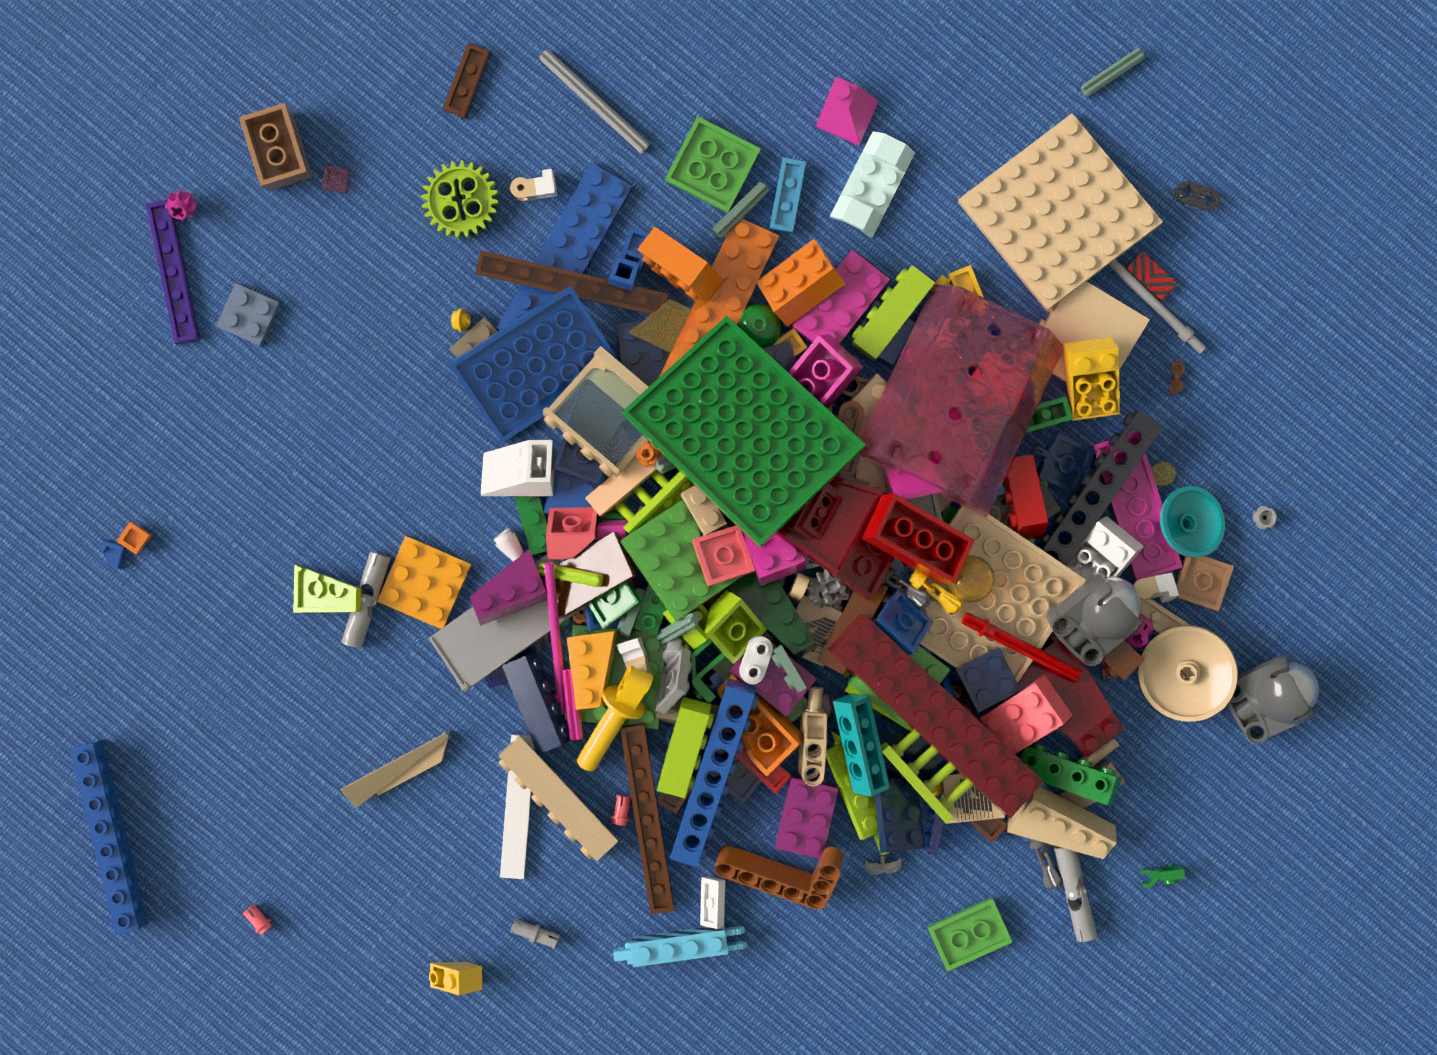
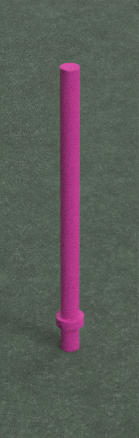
M546 562L544 563L556 685L554 698L559 703L561 714L563 715L565 714L566 702L562 674L564 667L554 563Z

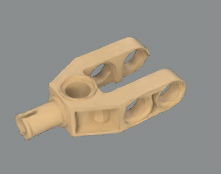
M813 686L809 688L808 708L802 709L800 732L804 735V742L798 747L797 769L807 785L818 786L822 783L825 773L827 714L822 709L824 688ZM817 744L815 749L808 751L810 745ZM815 768L813 773L806 774L809 769ZM819 774L818 779H816L815 781L809 780L815 778Z

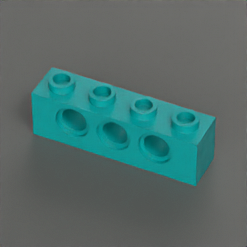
M851 693L834 700V709L853 793L872 797L889 789L890 786L870 696Z

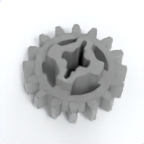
M825 569L823 573L817 572L816 578H810L811 584H808V591H806L813 605L819 604L820 608H823L826 604H828L829 608L834 603L841 605V601H848L849 595H852L854 592L853 589Z

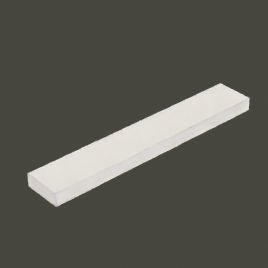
M512 734V735H511V742H512L516 737H518L519 734ZM521 735V737L535 750V746L530 735ZM510 770L507 782L500 877L524 879L531 790L528 787L523 790L515 781L517 778L516 774Z

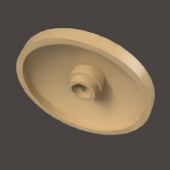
M1180 625L1166 629L1155 636L1142 653L1141 657L1144 661L1139 665L1138 670L1141 689L1149 703L1169 718L1187 722L1207 719L1220 712L1228 704L1235 692L1238 681V667L1235 656L1221 637L1206 628L1194 625Z

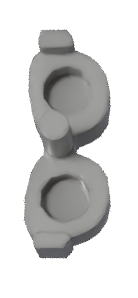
M885 856L880 857L881 864L865 861L866 870L874 875H879L883 872L892 874L897 872L902 866L901 858L898 861L887 864Z

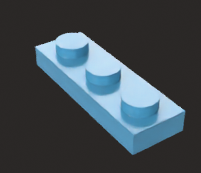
M782 158L770 230L793 234L806 165L805 161Z

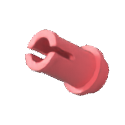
M617 795L614 816H611V819H613L612 824L626 826L627 821L630 820L628 812L632 798Z
M256 904L250 906L249 910L243 913L256 928V933L259 932L263 935L273 926L270 923L271 919H267L256 907Z

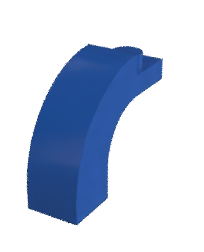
M630 227L621 256H616L609 277V285L634 292L645 266V263L641 260L644 256L637 249L649 232Z

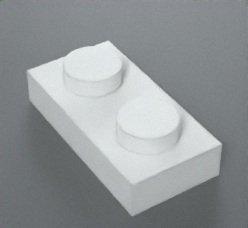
M709 876L702 877L700 925L714 929L724 928L725 880Z

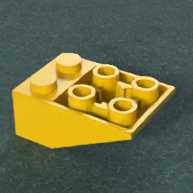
M1112 337L1063 343L1064 369L1069 405L1073 417L1072 421L1120 414L1119 347Z

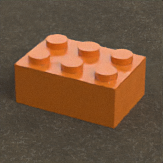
M655 226L637 249L644 256L641 260L651 267L650 269L659 277L664 276L667 278V281L675 288L683 289L685 294L694 301H697L699 298L707 303L723 281L708 262Z
M815 239L756 281L774 313L787 327L846 284L826 252Z

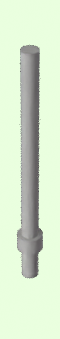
M1115 259L1109 264L1178 333L1177 336L1183 342L1187 341L1199 354L1206 348L1193 335L1194 331L1188 325L1185 327L1120 262Z

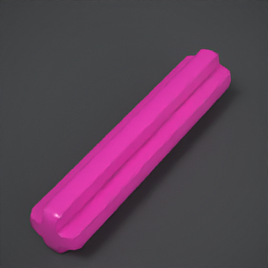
M565 669L562 674L570 740H579L583 738L580 709L576 710L571 669Z

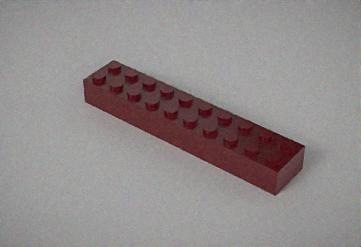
M859 614L827 649L1003 814L1012 818L1044 782L866 615Z

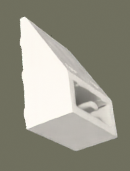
M527 440L484 453L481 496H553V466L555 463L553 440Z
M1106 516L1095 524L1067 567L1086 580L1099 572L1106 574L1108 577L1118 578L1144 546Z

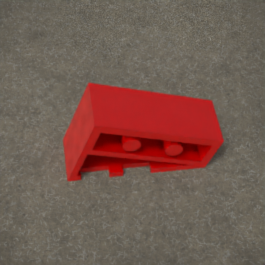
M1033 454L1004 459L1002 468H999L1001 482L1005 483L1004 498L1006 505L1009 507V520L1012 530L1026 540L1042 538L1048 524Z

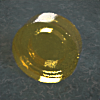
M1158 462L1151 468L1157 485H1169L1175 479V468L1168 462Z

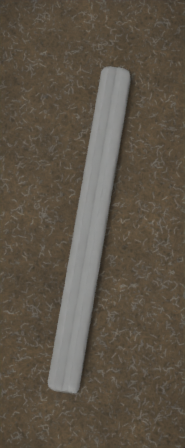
M546 49L540 55V60L639 153L643 154L650 146L649 143L550 50Z

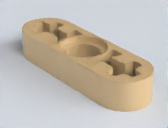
M798 573L793 580L787 594L792 603L797 604L801 600L810 577Z

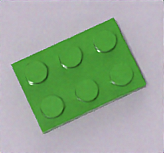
M992 897L927 926L947 972L1012 943Z

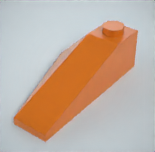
M731 674L729 677L730 679L744 683L735 674ZM728 679L717 689L720 699H722ZM755 692V695L759 696L755 710L750 709L748 717L751 718L750 726L747 732H742L741 738L744 740L749 758L768 776L804 742V735L801 734L790 720ZM735 705L731 707V710L735 713L743 711L740 706Z

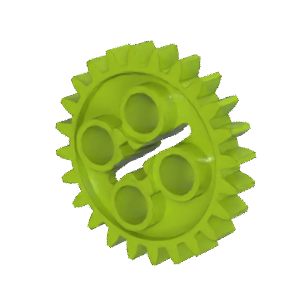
M461 160L459 167H457L454 161H451V168L449 169L442 164L443 171L441 173L435 169L433 170L436 175L435 179L427 177L431 185H423L428 194L421 195V198L427 201V203L421 206L423 209L429 210L424 216L427 219L433 218L430 222L432 227L439 224L437 229L439 233L446 229V236L449 238L453 232H455L457 239H460L461 233H464L466 238L469 239L471 231L478 236L479 227L486 231L487 228L484 223L486 221L493 223L490 214L498 213L493 206L499 205V201L493 199V197L499 195V192L491 190L496 184L494 181L487 182L491 176L489 173L482 175L483 168L481 166L474 170L475 165L473 162L466 167L465 162ZM456 179L459 180L460 194L464 198L462 200L463 209L466 215V220L464 221L462 220L461 207L456 202L457 200H459L457 189L455 187ZM474 181L475 188L472 191H465L464 185L466 182ZM444 186H452V191L449 195H441V189ZM473 204L480 205L479 212L475 215L469 214V207ZM456 209V216L453 219H446L445 214L447 210Z

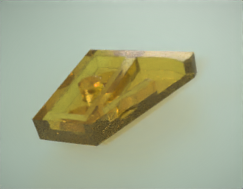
M670 299L660 309L646 317L642 323L632 328L629 333L671 353L692 309Z

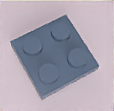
M235 283L216 326L262 346L281 303Z

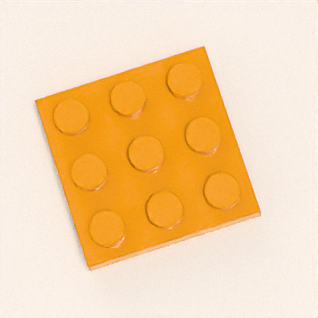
M405 536L377 602L442 629L446 626L472 564Z

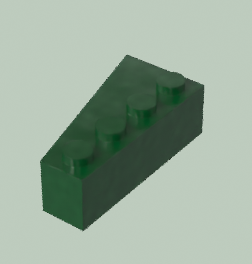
M754 571L744 575L725 588L745 602L766 627V631L779 645L783 646L784 650L794 660L816 649L814 639L778 580L761 586Z

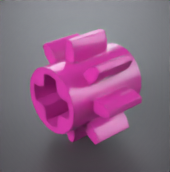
M179 189L177 194L173 192L169 194L165 208L169 209L172 217L184 220L186 216L189 218L193 217L198 203L194 201L192 194Z

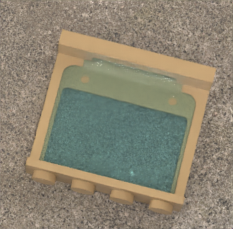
M600 346L594 353V358L549 408L545 407L543 410L545 418L543 420L553 429L558 427L563 432V438L570 444L576 443L582 448L581 453L589 460L594 458L600 463L599 468L606 475H614L617 478L636 456V452L641 448V445L648 442L622 416V411L640 396L648 386Z

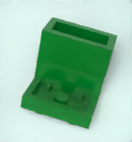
M710 638L692 650L691 653L692 682L695 687L693 688V693L701 702L706 700L708 703L716 698V693L710 688L703 676L725 657L720 650L718 654L697 671L696 656L713 642Z

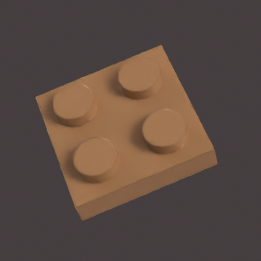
M1184 556L1183 567L1180 568L1175 582L1179 596L1176 598L1219 611L1234 566L1206 556L1199 558Z

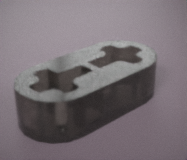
M1190 181L1181 182L1173 191L1176 202L1202 212L1212 211L1220 203V196L1217 191ZM1185 187H1187L1188 193L1193 194L1194 196L1189 195L1186 198H1183V193L1180 192V190H1183ZM1210 195V200L1213 203L1206 206V201L1199 199V197L1205 198Z

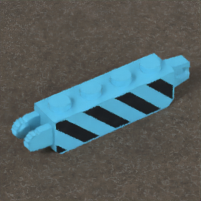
M724 925V928L721 929L700 927L635 936L630 941L625 942V947L613 949L614 961L627 960L628 965L633 964V967L726 955L728 951L747 948L746 941L727 942V936L741 935L745 932L744 926L725 928Z

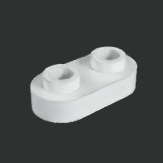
M755 636L748 642L739 668L741 678L748 684H757L764 678L773 652L772 643L766 637ZM759 645H764L765 647L762 653L757 652ZM750 669H757L755 676L749 675Z

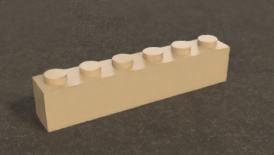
M521 735L516 737L498 754L501 758L498 763L507 772L512 770L516 774L517 778L515 781L523 790L527 787L534 794L531 798L539 807L545 805L550 811L547 814L556 825L561 823L566 828L564 831L566 836L572 842L577 840L583 846L580 850L589 860L593 857L598 861L618 842L617 838Z

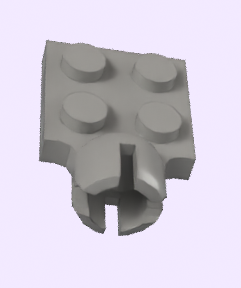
M679 637L668 642L663 647L662 657L666 664L660 676L656 711L663 714L671 707H674L678 699L682 695L685 696L689 689L687 679L692 667V662L690 661L692 647L687 641L684 646H681L682 640Z

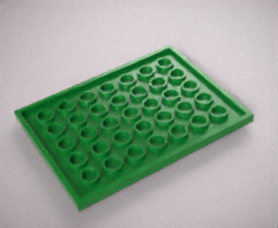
M727 315L622 411V416L759 548L766 544L866 447L865 443Z

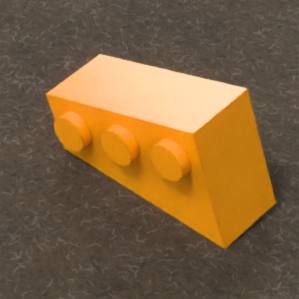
M619 630L567 637L576 710L605 705L602 694L605 688L609 686Z

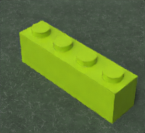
M913 265L909 270L903 268L896 278L899 282L894 289L889 287L881 297L884 302L879 309L874 306L866 317L869 321L865 327L860 325L852 335L855 339L852 345L872 361L878 358L935 284L934 281Z
M686 697L682 698L659 777L657 791L685 798L687 790L692 791L695 776H692L693 769L698 770L701 761V756L698 755L699 749L705 748L708 735L704 734L705 729L711 728L714 714H710L711 704Z

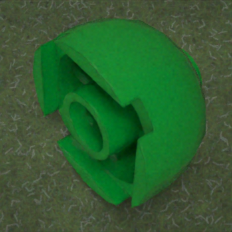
M760 303L747 306L737 324L761 348L774 345L781 337L783 327L781 319L774 313L772 308Z

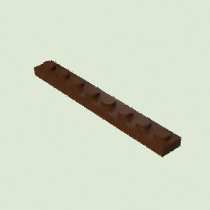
M480 250L475 271L476 275L559 293L571 285L577 296L581 299L664 317L668 293L642 287H636L634 292L609 285V280L482 250Z
M645 723L622 726L620 730L650 914L672 912L675 907Z

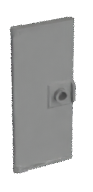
M547 554L538 560L535 565L538 570V565L541 562H553L555 565L564 562V560L548 559ZM548 600L480 626L472 607L430 636L429 640L457 680L461 690L466 692L550 632ZM587 605L581 607L580 609L574 611L566 617L559 619V624L565 622L567 619L572 617L574 614L579 612Z

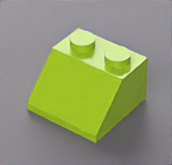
M726 590L710 607L705 633L730 662L735 664L745 653L750 639L755 636H761L767 629L740 597Z

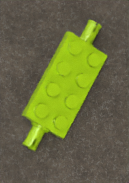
M831 731L834 742L831 748L826 749V758L859 839L864 840L874 836L880 851L874 796L853 793L841 737Z

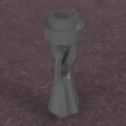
M890 567L881 584L884 586L889 584L897 588V590L900 589L919 608L929 607L930 594L918 590L894 574L895 569ZM892 577L897 580L895 583L890 581ZM903 586L908 588L907 592L902 589Z
M1030 839L1028 842L1030 849H1035L1042 868L1044 886L1047 889H1058L1062 880L1054 869L1050 856L1047 854L1045 846L1047 843ZM1047 859L1048 865H1044L1043 860Z

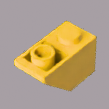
M469 962L430 963V987L456 995L482 990V966Z

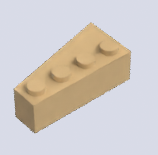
M1041 786L1012 818L1008 817V833L1104 859L1117 843L1116 826Z

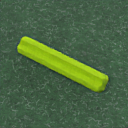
M541 562L538 565V573L541 576H545L544 563ZM554 564L555 579L593 587H601L603 584L602 574Z

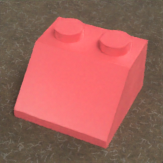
M593 507L549 509L546 531L548 559H573L595 539L597 512Z

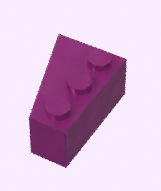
M527 550L469 598L479 624L482 626L546 601L547 593L530 550Z

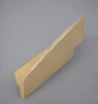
M447 731L340 790L355 807L360 806L375 793L380 795L442 762L451 733Z

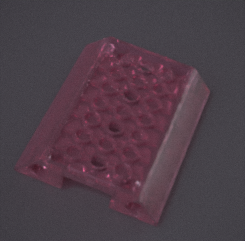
M934 284L860 439L866 444V447L858 456L896 474H899L902 470L945 491L942 496L987 517L1061 356L1063 344L1048 328L958 286ZM996 325L1000 329V335H991L988 331V326ZM970 367L978 368L981 376L979 378H972L968 373V369ZM949 410H958L961 414V419L959 421L951 420L948 415ZM929 453H938L941 457V462L939 464H932L928 459Z

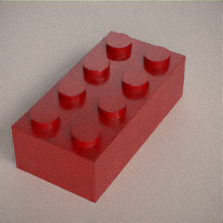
M895 493L881 496L862 537L866 542L940 584L956 583L975 541L973 538Z

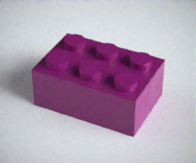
M770 640L773 648L777 647V645ZM764 645L757 647L758 653H762L765 650ZM743 654L738 659V661L730 667V671L733 674H735L738 678H740L744 683H746L741 678L739 673V668L744 656ZM790 655L788 656L805 683L806 689L799 693L796 688L791 690L784 679L787 676L783 667L778 669L772 657L770 658L764 678L757 684H748L756 687V692L785 716L789 714L817 679ZM752 668L749 671L750 676H755L757 673L756 668Z
M790 774L792 777L789 779L775 840V848L820 858L826 846L838 786L837 784L824 781L818 786H809L804 782L802 776Z

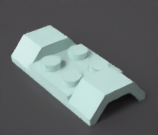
M873 131L830 217L844 221L872 238L915 152L905 143L885 133Z

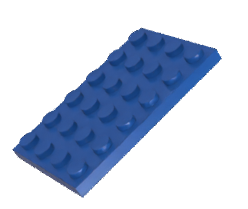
M570 285L449 362V366L501 443L543 418L545 407L549 408L594 358V353L600 346L618 360V358ZM581 386L566 402H568L569 400H571L579 394Z

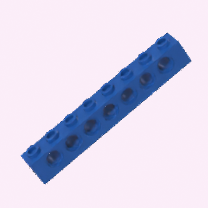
M728 678L671 851V860L696 868L699 860H705L708 847L704 845L706 839H712L715 826L711 824L714 817L719 818L722 804H719L721 796L726 797L730 784L726 780L728 774L733 776L737 764L733 759L735 753L740 754L744 740L740 739L742 732H747L750 726L751 718L748 717L750 709L755 710L759 696L755 695L756 687ZM735 705L740 706L743 711L735 713L731 710V707ZM729 727L734 729L735 733L729 735L723 729ZM723 749L727 751L728 755L720 756L716 751ZM717 771L721 776L715 778L709 772ZM710 793L713 795V798L706 799L702 794ZM702 814L706 817V819L699 820L695 817V815ZM688 836H697L699 840L692 841L688 838Z
M103 740L70 748L115 935L139 930L148 924Z

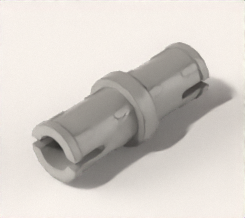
M515 918L510 933L530 939L529 942L531 943L538 942L552 949L556 948V943H558L560 934L542 929L539 924L534 926L518 918Z

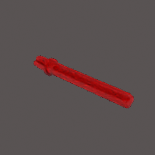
M966 612L962 618L961 623L977 631L978 636L981 637L983 635L1073 681H1078L1082 674L1079 668L990 623L987 618L982 620L969 612Z

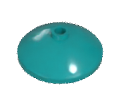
M1186 486L1173 491L1163 503L1160 514L1161 529L1166 541L1176 552L1186 557L1199 558L1209 555L1217 549L1224 536L1225 517L1219 502L1211 493L1200 487Z

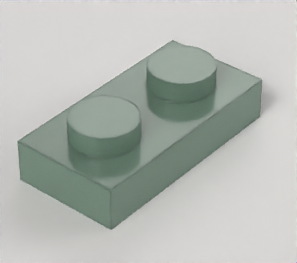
M637 588L636 593L642 602L630 610L627 616L621 617L617 629L621 630L619 637L625 640L630 638L646 591Z
M780 644L773 648L775 654L771 657L778 669L781 667L785 669L787 676L784 679L790 689L796 688L798 693L806 689L805 683L783 646Z

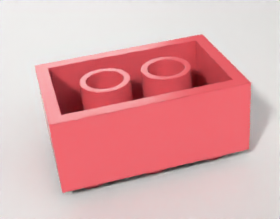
M1044 675L1007 698L1006 701L1004 700L990 709L980 719L993 735L1016 754L1062 726L1073 714Z

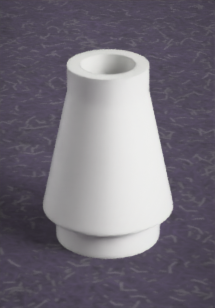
M509 528L494 538V541L497 543L495 546L513 562L524 554L515 532H511Z

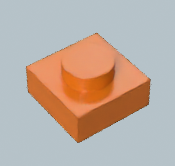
M129 522L117 542L134 554L139 555L152 534L136 523Z

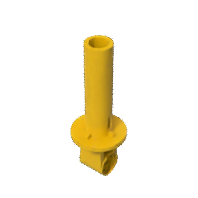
M630 665L618 686H608L605 688L602 697L608 708L577 758V763L581 768L587 771H594L627 718L639 719L643 716L645 706L641 699L648 692L652 684V674Z

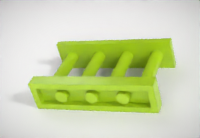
M657 470L651 477L662 489L653 498L640 484L609 512L617 509L628 521L623 528L631 534L683 499L681 493L695 485L682 472H679L669 481ZM633 493L645 504L636 515L624 504Z
M913 730L897 745L893 744L890 747L885 742L881 746L882 753L947 824L953 818L948 812L952 809L950 806L973 785L965 779L947 797L938 800L933 795L936 791L935 788L955 768L950 763H947L929 781L925 780L922 783L917 777L920 773L919 770L938 752L929 747L913 763L909 762L906 765L901 759L904 755L903 752L920 736Z

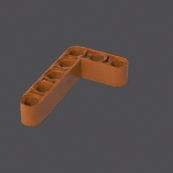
M723 846L719 850L714 871L722 878L818 910L826 906L841 874L844 854L835 847L824 849L813 874L733 846Z

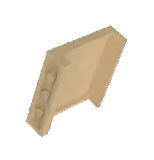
M1086 281L1048 310L1050 314L1046 321L1042 319L1035 329V332L1038 334L1034 341L1029 340L1022 351L1025 353L1023 360L1031 361L1066 383L1063 343L1112 337L1119 347L1120 370L1150 319Z

